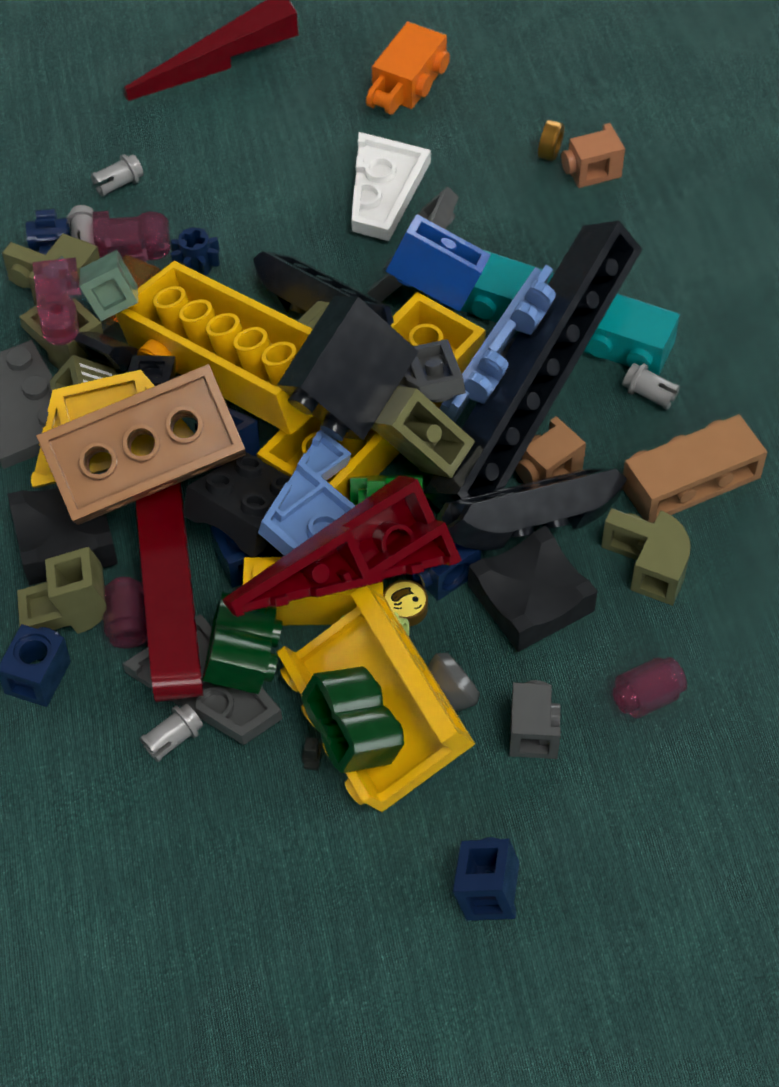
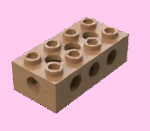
M209 364L36 435L70 517L77 525L246 455L245 447ZM184 417L192 418L198 423L197 431L188 438H180L173 433L175 423ZM140 435H149L155 439L153 450L145 456L134 455L131 451L134 439ZM100 452L109 453L112 458L110 468L102 474L91 473L89 469L91 458Z

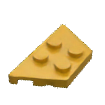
M140 369L52 390L47 410L46 426L43 428L42 433L152 388L154 384ZM182 418L175 423L173 433L176 436L188 438L194 435ZM149 435L138 436L131 445L132 453L137 456L148 455L155 446V439ZM41 446L35 471L32 472L31 476L33 488L56 483ZM106 452L95 454L89 463L90 472L93 474L106 472L112 463L111 455Z

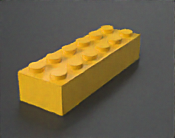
M176 261L170 263L138 288L137 304L115 314L128 345L139 349L149 339L161 342L175 356L178 366L177 373L181 375L209 364L224 399L291 435L313 417L312 414L307 415L294 408L288 402L290 395L277 385L313 330L312 328Z
M416 292L393 315L394 322L390 325L412 346L448 339L461 373L464 372L486 337L485 329L419 292ZM432 402L440 409L442 402ZM313 416L291 435L280 429L256 453L257 457L264 463L291 477L301 457L310 448L316 433L321 430L319 426L322 422ZM372 428L364 440L344 438L343 441L336 440L352 454L348 465L326 481L350 501V478L379 475L400 452Z

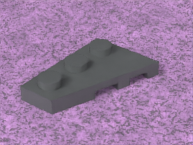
M32 340L0 352V462L2 469L37 456L40 446L36 435L41 434L46 426L47 410L52 394L49 381L53 377Z
M199 614L195 616L204 696L170 701L180 707L187 703L201 720L245 745L282 720L281 709L262 687L259 694L203 681L211 626ZM147 647L122 664L126 674L153 690L149 649Z

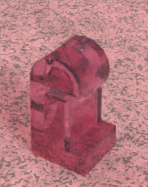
M109 211L92 212L94 243L98 246L100 258L117 250L126 264L160 259L169 253L171 247L169 222L163 214L149 211L137 217L110 218Z
M76 257L32 262L37 310L43 337L54 345L68 344L75 340L80 330L76 305L70 298V295L81 294Z

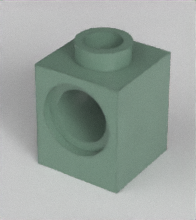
M117 250L80 268L79 287L100 321L138 303V285Z

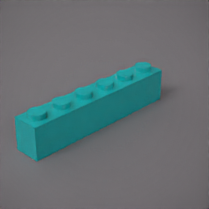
M485 251L491 255L461 311L476 315L481 319L498 322L535 267ZM553 272L551 273V275H550V277H549V279H548V281H547L546 284H548V283L550 282L551 278L553 277V275H554ZM616 294L583 352L631 367L633 363L640 366L645 363L648 365L649 371L659 375L676 341L680 314Z

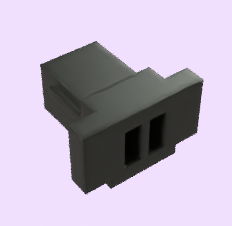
M306 737L302 757L304 769L319 770L323 746L322 743L318 742L317 738Z

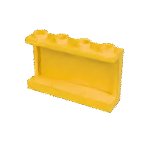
M367 585L357 588L350 594L357 605L356 608L299 651L293 652L283 646L277 651V654L284 665L280 669L282 677L295 692L299 691L301 696L314 673L363 666L371 673L375 681L379 683L383 694V705L392 712L403 728L404 746L390 765L347 772L348 779L344 781V785L351 797L359 805L365 803L383 812L474 746L475 742L386 599ZM304 704L301 705L303 714L305 715L307 720L312 724L306 713Z

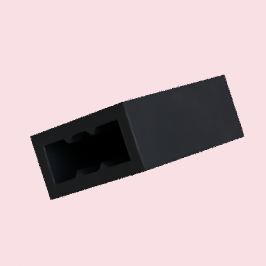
M334 296L277 385L290 395L288 402L294 408L307 415L312 414L321 421L320 429L331 438L338 441H343L344 438L364 440L419 351L359 297Z

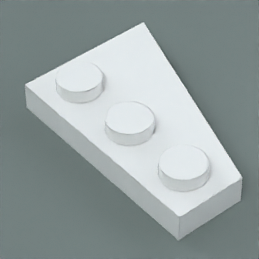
M359 132L351 218L353 232L386 241L390 240L431 162V150Z

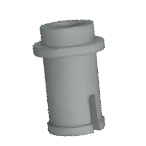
M123 154L120 156V161L92 173L91 179L93 184L109 178L107 183L96 187L97 192L104 197L130 182L133 184L138 183L139 178L144 175V172L135 155L127 156Z
M86 205L73 207L67 215L71 236L96 245L95 228L98 225L97 214L91 207Z
M633 363L622 383L623 386L628 388L630 395L636 392L666 410L670 408L672 404L670 401L674 402L680 389V385L674 384L649 371L648 365L645 363L641 366Z
M187 703L181 708L174 706L171 709L172 715L146 735H142L139 738L147 752L156 762L162 760V757L191 736L195 739L199 736L198 730L203 727V723Z

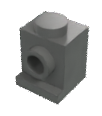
M531 680L525 683L513 682L510 757L558 758L561 736L560 703H551L552 684L540 680Z

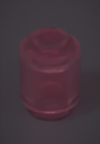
M131 577L116 578L104 586L107 607L103 613L104 633L110 638V643L115 647L124 649L138 647L147 640L143 583Z
M656 657L618 675L615 679L616 687L613 688L612 693L615 703L624 714L629 713L632 717L639 719L678 700L680 693L687 689V681L681 666L674 658L667 657L662 659Z

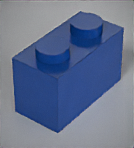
M416 214L385 272L394 276L401 284L414 287L431 296L440 305L451 307L460 312L491 254Z

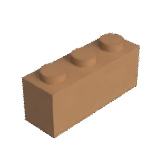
M738 414L726 420L713 421L704 429L689 435L676 436L667 444L652 450H642L625 460L623 475L627 480L623 490L643 520L654 523L660 510L673 515L761 478L768 451L741 415Z

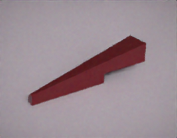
M265 0L123 87V94L127 101L231 69L230 57L298 36L297 11L289 0Z
M399 475L222 600L230 612L238 617L245 615V612L269 606L280 607L288 605L290 601L310 596L321 597L383 582L385 578L402 574L413 575L424 572V569L439 565H454L462 560L446 523L435 519L418 479Z

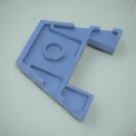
M322 430L316 433L310 448L301 457L296 470L288 483L284 484L259 527L258 533L284 556L355 507L351 501L326 481L348 465L352 453Z

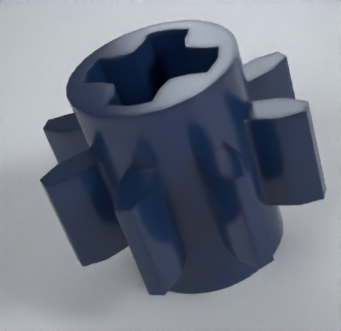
M55 209L35 210L36 220L26 221V236L29 249L46 255L62 234L70 236L68 219L58 218Z
M188 228L180 233L178 240L171 239L172 253L170 254L172 262L176 261L205 276L211 271L212 266L220 265L218 238H209L205 229Z

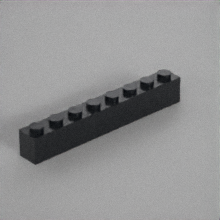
M619 220L583 225L548 283L556 293L551 307L532 335L519 332L504 357L509 362L504 376L485 404L477 402L462 427V430L475 443L452 478L434 474L424 491L425 496L440 511L446 502L504 489L643 250Z

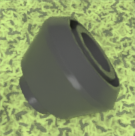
M448 652L436 653L427 667L455 712L475 706L480 696L476 685Z

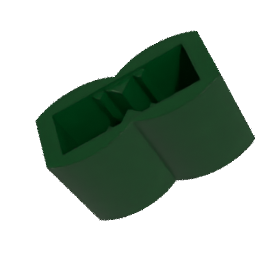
M222 591L213 617L203 681L259 694L263 681L272 682L276 671L278 654L271 653V647L276 648L278 645L283 621L275 619L277 607L273 606L248 611L242 616H234L222 600L231 593Z
M361 666L313 674L302 693V700L310 721L322 734L326 752L335 768L340 773H347L392 764L404 746L403 728L392 712L383 705L382 689L371 673Z

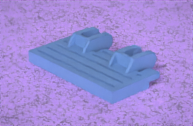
M545 265L542 271L537 267L533 269L462 373L466 393L455 395L450 400L442 402L440 410L453 422H456L470 400L485 404L508 368L509 362L501 354L517 331L532 335L551 307L556 293L546 284L553 271L548 265Z

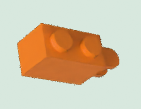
M407 21L372 65V86L366 97V105L371 108L376 106L382 107L385 113L393 115L400 105L413 109L421 97L428 95L432 82L439 74H443L448 67L450 54L447 52V35Z

